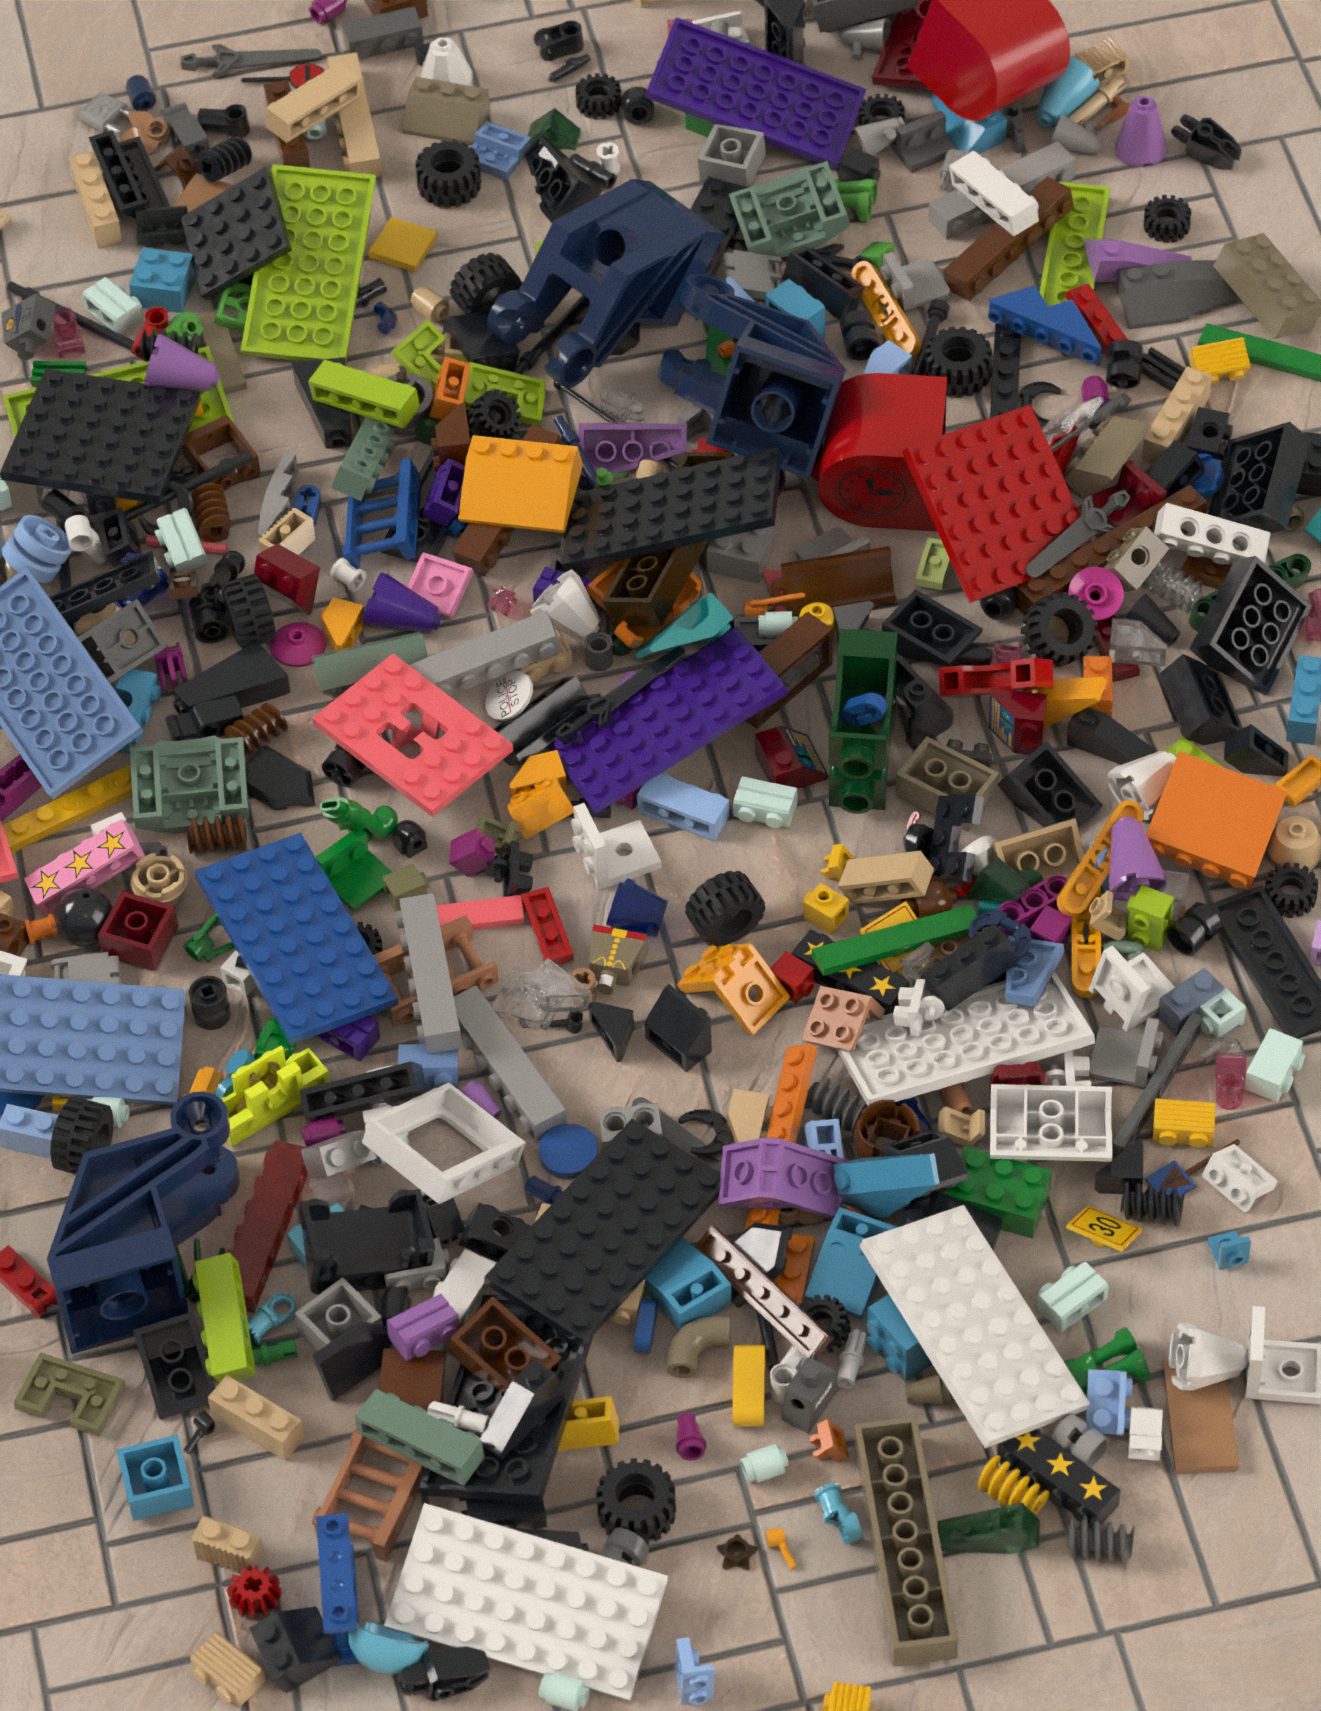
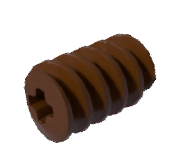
M218 483L202 484L192 492L194 501L193 511L199 536L206 542H221L228 538L229 529L232 526L224 490Z
M264 703L261 705V709L256 708L252 711V714L245 715L243 720L234 722V726L229 725L226 727L224 734L225 739L243 737L244 751L247 754H251L253 752L251 744L257 749L261 748L260 738L268 743L271 741L269 733L274 737H278L280 735L278 727L286 732L288 725L284 716L275 706L270 703Z
M238 814L234 823L230 815H226L224 823H221L219 817L215 816L213 824H210L207 816L203 817L202 825H199L196 818L192 817L191 824L187 827L190 854L194 852L195 845H197L200 853H204L207 844L211 852H216L218 844H220L223 851H227L229 843L232 844L233 849L236 851L239 850L241 842L247 850L246 824L241 814Z

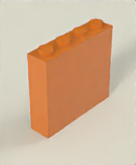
M1179 751L1146 835L1158 858L1169 859L1180 867H1190L1202 872L1207 877L1219 878L1229 882L1236 888H1246L1249 890L1254 882L1288 791Z

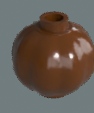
M932 875L925 896L901 899V904L906 901L915 916H919L920 919L952 910L953 904L957 903V897L952 887L948 888L942 879Z

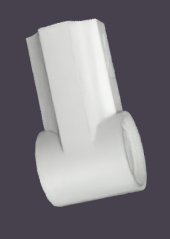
M74 515L68 518L65 522V530L70 549L81 552L91 563L100 565L106 562L107 558L104 554L101 537L90 527L88 518L82 515Z
M792 1345L782 1362L775 1365L770 1372L771 1397L776 1402L784 1404L785 1390L807 1358L794 1345Z

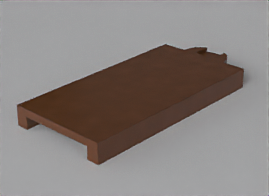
M887 546L781 563L782 577L775 579L770 588L772 598L780 596V588H783V595L802 592L805 594L804 598L776 603L780 606H785L786 611H792V617H799L802 608L814 602L827 604L831 608L870 601L874 605L896 602L891 565V549Z

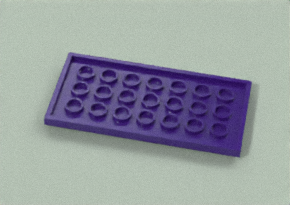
M676 17L647 88L645 98L713 124L764 133L766 144L819 164L827 161L830 168L837 170L867 89Z
M735 627L657 676L614 709L609 725L601 731L598 726L599 722L593 721L578 731L577 739L563 745L557 738L547 747L549 751H558L566 775L593 812L597 814L788 694V691L738 627Z

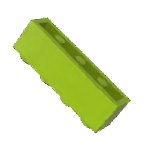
M325 359L308 381L313 400L401 428L407 426L420 408L416 388Z
M231 1253L195 1261L196 1273H193L192 1277L195 1289L199 1291L200 1301L197 1302L199 1317L204 1321L205 1329L201 1330V1338L204 1347L208 1348L209 1358L205 1360L208 1375L213 1377L218 1383L226 1375L236 1381L255 1377L256 1371L239 1262Z

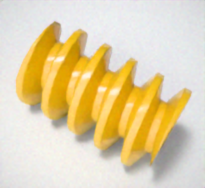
M996 1455L984 1467L978 1481V1489L983 1493L988 1492V1496L992 1500L998 1499L999 1505L1007 1507L1011 1514H1017L1018 1519L1022 1522L1031 1519L1045 1505L1050 1492L1046 1490L1038 1495L1037 1493L1040 1488L1038 1483L1028 1488L1030 1477L1025 1476L1020 1481L1017 1480L1020 1470L1016 1468L1009 1474L1010 1463L1006 1461L999 1467L998 1463L1001 1457Z

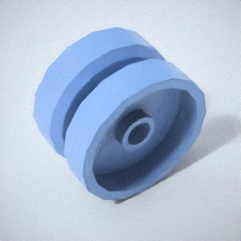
M34 515L22 517L14 529V534L9 537L1 549L4 559L16 572L19 573L28 567L40 583L52 582L59 572L61 564L66 561L72 552L64 531L49 520Z

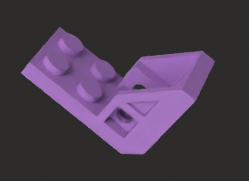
M759 1138L723 1146L718 1205L726 1208L767 1210L793 1207L833 1220L840 1204L845 1202L838 1195L837 1186L834 1181L833 1164L847 1162L848 1160L777 1138Z

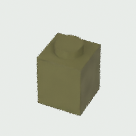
M414 864L382 877L384 894L395 911H401L399 899L427 894V888L430 887L424 872L419 873Z

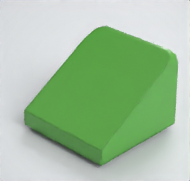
M873 242L859 255L870 259L871 264L879 270L883 266V254L894 253V244L891 242Z

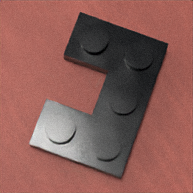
M978 795L938 797L934 830L931 837L929 863L934 868L932 875L942 879L944 883L972 882L976 854L958 852L961 826H980L985 797Z

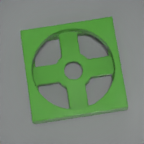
M238 282L224 290L214 324L244 332L247 311L243 310L241 305L249 304L252 286ZM234 294H244V297L239 299L230 297ZM224 306L236 309L239 313L238 318L227 316L224 312Z

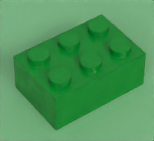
M964 1146L960 1158L969 1174V1179L958 1182L957 1186L949 1188L946 1195L1002 1218L1000 1230L1033 1239L1051 1190L1052 1170L1013 1159H990V1153Z

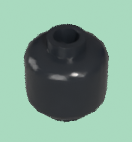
M636 86L629 88L622 95V113L628 122L640 125L648 122L653 117L655 105L653 100L645 98L647 89Z
M1016 586L980 600V607L983 612L995 620L1007 619L1019 604Z

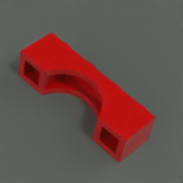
M1027 658L1010 660V663L998 665L939 668L940 696L952 698L990 695V689L1020 692L1054 688L1053 660Z

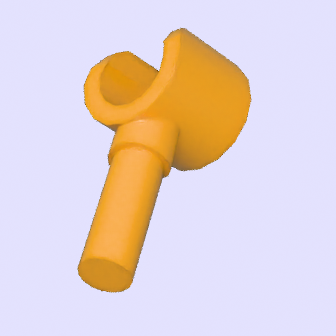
M781 1528L766 1530L768 1548L779 1546L780 1552L790 1570L796 1568L797 1564L786 1545L784 1530Z

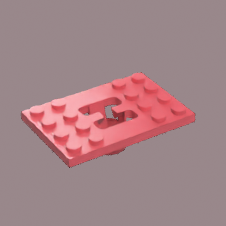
M391 654L312 717L315 727L431 817L435 816L513 751V744L395 654ZM410 710H416L422 714L420 728H409L411 722L404 715ZM387 729L393 730L391 745L379 736ZM441 729L446 734L438 739L439 730ZM407 744H420L421 754L415 759H409L399 749Z

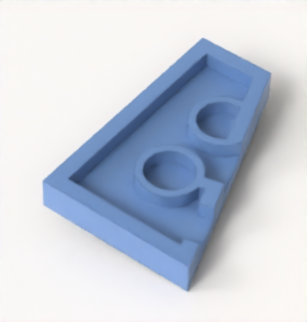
M1008 936L1013 949H1015L1016 941L1014 937ZM1031 939V947L1027 954L1019 959V963L1006 972V1002L1034 1007L1064 955V944Z

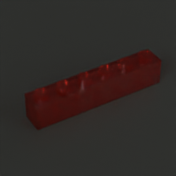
M275 1140L272 1150L266 1152L263 1173L256 1177L254 1183V1196L245 1205V1219L243 1224H239L236 1228L234 1247L232 1250L229 1249L227 1251L239 1262L246 1312L255 1313L308 1177L301 1149L306 1148L304 1146Z

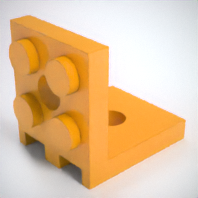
M751 943L727 944L717 947L713 945L707 948L701 955L703 958L697 964L688 967L683 972L684 977L677 983L679 989L684 993L715 991L747 1036L754 1035L790 998L787 991ZM751 986H753L757 992V997L754 1002L750 1000L748 995V991Z

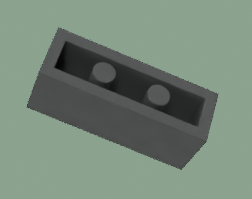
M415 6L342 22L343 39L348 54L357 53L358 59L414 47L415 42L424 44L422 25Z

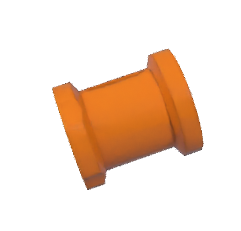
M52 913L48 914L46 918L34 921L24 920L30 945L35 944L36 940L48 937L59 938Z

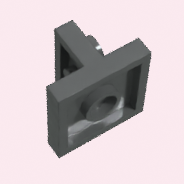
M941 110L897 128L896 140L889 144L911 173L944 160L948 150L956 149L946 136V116Z

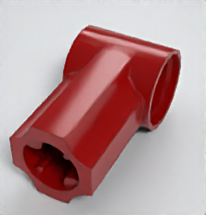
M152 307L145 313L146 322L131 347L132 353L140 360H142L140 345L144 329L147 332V336H150L152 329H156L158 336V334H162V331L170 323L168 312L162 307Z

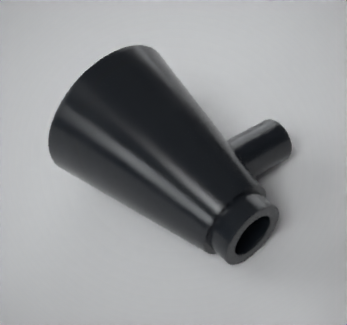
M1147 593L1134 604L1124 620V624L1146 634L1138 644L1144 651H1147L1156 640L1172 645L1181 633Z

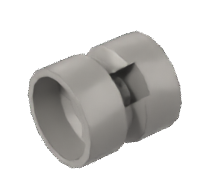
M1073 1413L1061 1421L1051 1436L1054 1442L1090 1468H1094L1100 1461L1109 1445L1107 1437L1094 1428L1088 1430V1424Z

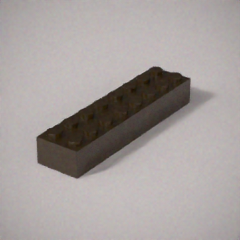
M686 452L676 470L683 467L705 464L709 461L732 458L734 453ZM708 541L625 559L602 600L613 626H618L625 621L628 626L662 627Z

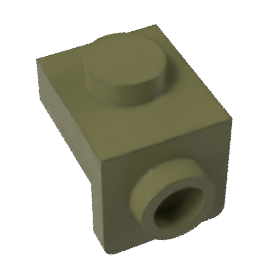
M482 814L476 827L496 842L495 853L503 855L506 849L510 847L511 841L516 842L519 836V832L515 831L518 821L514 819L509 825H506Z

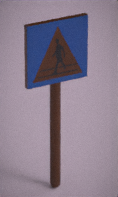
M1236 1139L1233 1142L1226 1145L1225 1147L1221 1148L1220 1150L1233 1144L1238 1146L1240 1144V1140ZM1212 1155L1186 1171L1174 1160L1145 1178L1148 1184L1153 1185L1156 1193H1158L1161 1186H1165L1166 1194L1170 1195L1173 1187H1176L1178 1195L1181 1197L1184 1191L1186 1194L1196 1188L1189 1175L1207 1165Z

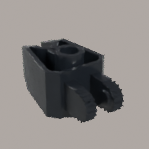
M1185 114L1180 118V122L1191 132L1179 125L1171 129L1172 135L1186 145L1185 151L1188 157L1213 168L1232 170L1234 159L1240 160L1242 150L1234 137L1210 117L1202 118L1198 121Z
M468 1646L428 1651L422 1655L421 1663L411 1665V1667H404L400 1674L401 1678L398 1687L400 1693L406 1696L426 1693L427 1699L430 1701L442 1700L474 1690L489 1678L487 1671L490 1670V1665L485 1651Z

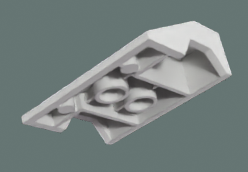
M991 1084L990 1159L1112 1162V1087Z

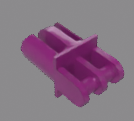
M176 642V646L168 647L167 645L166 648L153 655L163 691H167L165 674H169L173 689L178 686L175 673L180 670L182 682L188 681L179 642Z

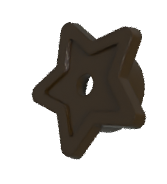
M736 1534L734 1538L728 1540L725 1544L716 1546L717 1551L724 1557L722 1565L724 1570L737 1566L748 1571L750 1569L749 1558L758 1550L757 1546L748 1545L741 1538L740 1534ZM735 1552L740 1553L738 1556L734 1555Z

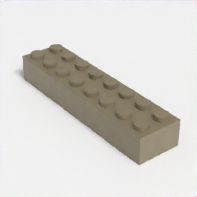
M917 1416L854 1424V1444L893 1667L957 1659L958 1638Z

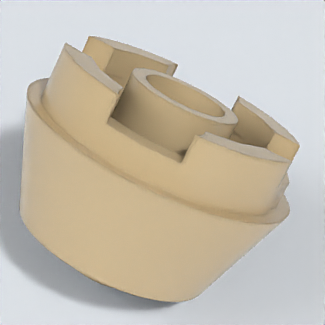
M1290 816L1280 821L1273 830L1267 845V852L1274 866L1280 864L1282 868H1284V863L1290 862V867H1294L1295 863H1300V869L1305 865L1309 868L1308 871L1312 870L1321 859V835L1316 825L1308 818L1302 816Z
M156 853L148 854L136 863V869L133 871L130 880L131 888L135 895L175 906L181 900L188 883V874L185 867L177 857L171 854V858L156 856Z

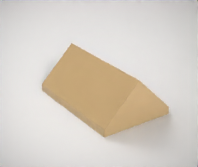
M1073 818L993 842L992 868L1003 891L1014 889V877L1017 872L1024 868L1038 871L1044 880L1054 875H1062L1069 879L1084 856L1076 819Z

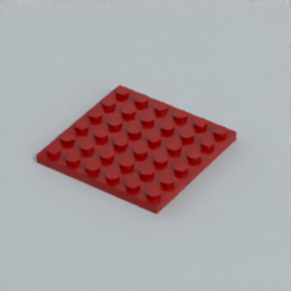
M1031 404L907 447L902 451L969 604L1033 579L1026 572L1027 565L1081 517ZM1091 538L1070 554L1091 543Z

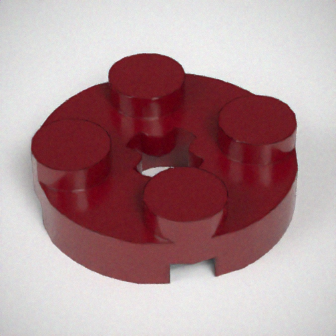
M1030 1061L1025 1064L1014 1065L1000 1064L994 1068L993 1075L990 1077L989 1092L991 1096V1084L1050 1085L1049 1077L1041 1070V1066L1037 1062Z

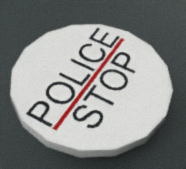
M511 671L498 678L486 696L485 708L488 715L496 721H508L519 715L529 704L533 694L531 678L522 671Z

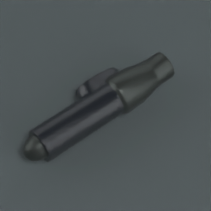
M586 53L583 56L572 57L566 60L562 67L550 73L548 80L550 82H557L575 70L582 68L587 62L591 61L590 56Z

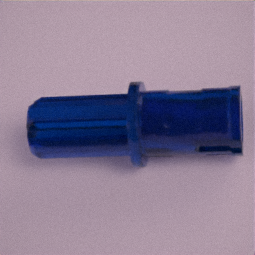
M536 1176L529 1178L525 1185L526 1192L549 1205L563 1193L560 1186L554 1187Z

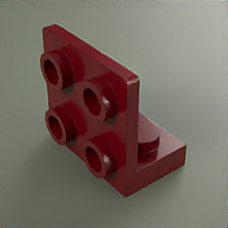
M1130 460L1123 464L1117 485L1091 495L1093 507L1100 509L1108 503V498L1112 494L1122 490L1128 493L1130 499L1121 511L1115 510L1107 517L1109 525L1118 527L1163 501L1167 491Z

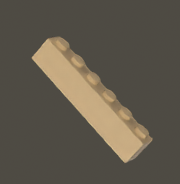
M357 53L327 57L328 68L340 62L361 77L360 97L333 114V118L339 119L335 121L337 136H342L339 139L341 154L346 153V156H343L345 172L374 174L376 178L382 177L380 155Z

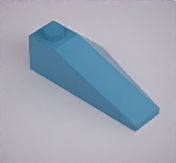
M930 91L936 111L941 110L946 116V135L954 144L956 150L975 151L980 154L1006 142L1007 119L1000 111L979 121L966 120L953 113Z

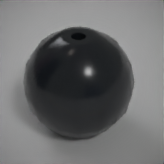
M92 887L74 888L58 901L54 916L55 924L59 934L69 943L82 947L93 946L99 943L98 934L113 907L110 900L97 889Z

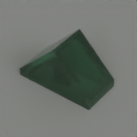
M553 108L531 123L527 136L532 137L533 142L538 133H541L558 149L576 150L581 129L556 108Z
M997 856L981 870L969 890L967 898L968 900L1016 901L1030 888V885L1025 878Z

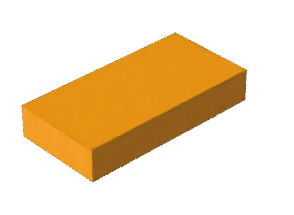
M1310 754L1273 785L1288 791L1285 802L1293 808L1321 785V761Z

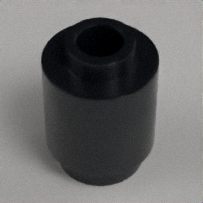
M972 642L952 665H991L993 649H988V643Z
M390 1287L381 1296L379 1314L382 1316L383 1326L387 1325L388 1319L410 1309L411 1299L405 1289Z

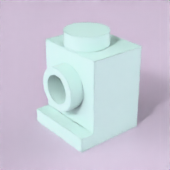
M1227 988L1200 1006L1201 1030L1207 1035L1212 1033L1215 1037L1220 1038L1237 1025L1240 1027L1244 1024L1246 1006Z

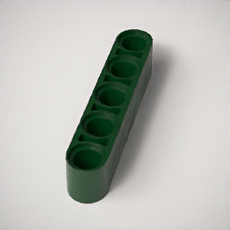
M1296 553L1268 567L1295 590L1304 584L1311 569V562L1307 556ZM1292 569H1297L1301 573H1296ZM1219 590L1195 602L1189 616V624L1193 630L1199 631L1205 619L1199 613L1207 615Z

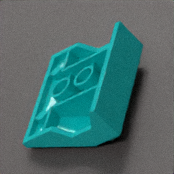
M711 592L691 603L686 611L660 634L654 636L633 657L638 660L669 652L676 647L684 648L702 641L706 644L726 633L731 628L728 623L734 617Z

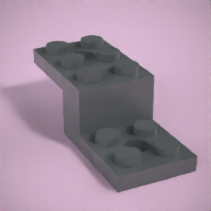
M138 599L77 636L110 683L167 647ZM125 630H129L134 634L135 642L133 645H127L123 642L122 634Z

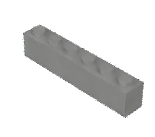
M1057 141L998 170H1001L1011 182L1017 183L1022 191L1028 194L1047 176L1057 182H1068L1075 178L1076 159ZM958 189L929 202V222L946 240L991 218Z
M546 610L412 663L409 666L450 696L465 689H471L485 681L499 678L503 674L518 668H524L541 659L552 657L554 654L563 651L555 626Z
M434 893L399 899L401 911H395L398 929L404 928L405 933L400 934L402 951L408 950L409 956L404 957L406 973L413 974V979L408 980L411 997L417 996L418 1001L412 1003L415 1020L421 1019L422 1025L417 1026L419 1044H426L427 1054L461 1049L460 1027Z
M474 986L454 996L463 1047L465 1050L470 1049L472 1051L474 1061L480 1071L485 1070L487 1072L489 1082L494 1091H500L504 1096L505 1106L510 1113H516L525 1134L530 1133L537 1142L551 1128L567 1124L565 1108L479 988Z

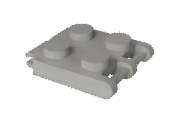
M733 250L732 253L726 252L724 257H722L723 271L725 272L724 281L730 276L751 298L765 300V295L774 289V284L777 287L784 282L782 279L783 275L780 274V267L782 266V259L780 257Z
M108 952L51 960V969L54 970L55 979H61L60 970L63 969V977L66 980L122 984L119 956H109Z

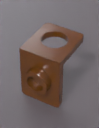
M181 145L166 155L154 168L155 171H158L167 164L186 186L196 173L199 174L197 162Z

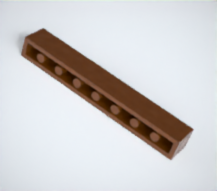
M1188 485L1063 558L1040 576L1017 585L1016 592L1019 597V604L1016 608L1025 616L1028 614L1026 611L1029 607L1033 606L1037 601L1055 593H1068L1071 580L1079 571L1088 567L1104 568L1108 563L1106 561L1107 557L1115 549L1121 547L1124 543L1123 537L1129 530L1147 526L1154 533L1158 512L1166 503L1206 514L1207 501L1191 485ZM1181 528V532L1184 535L1188 533L1185 529ZM1132 552L1131 559L1136 563L1137 556Z

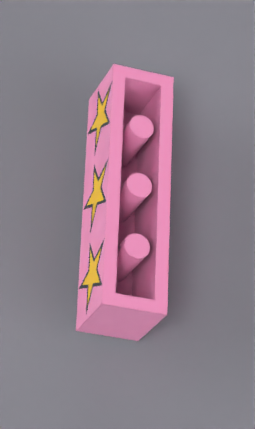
M121 819L108 825L105 830L95 836L85 839L72 850L60 854L57 859L44 867L37 868L32 874L25 877L24 880L36 905L48 916V914L55 912L58 901L70 890L78 887L95 888L137 863L145 854L134 831Z

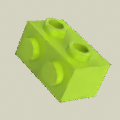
M1144 885L1140 887L1136 895L1132 894L1126 910L1129 911L1126 928H1128L1127 940L1138 942L1143 947L1159 953L1168 938L1166 934L1167 928L1172 925L1174 897Z

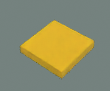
M390 217L369 249L368 256L371 259L416 272L437 240L438 232Z

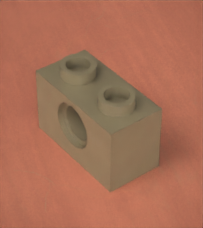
M1147 526L1129 530L1123 537L1124 543L1121 547L1115 549L1106 559L1108 563L1104 568L1119 578L1125 592L1138 590L1170 549ZM1132 552L1137 556L1136 563L1131 559Z

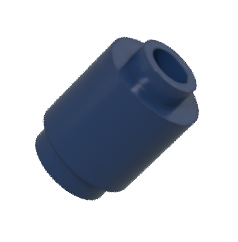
M134 75L127 80L126 92L133 108L136 111L152 109L157 99L149 80L142 75Z

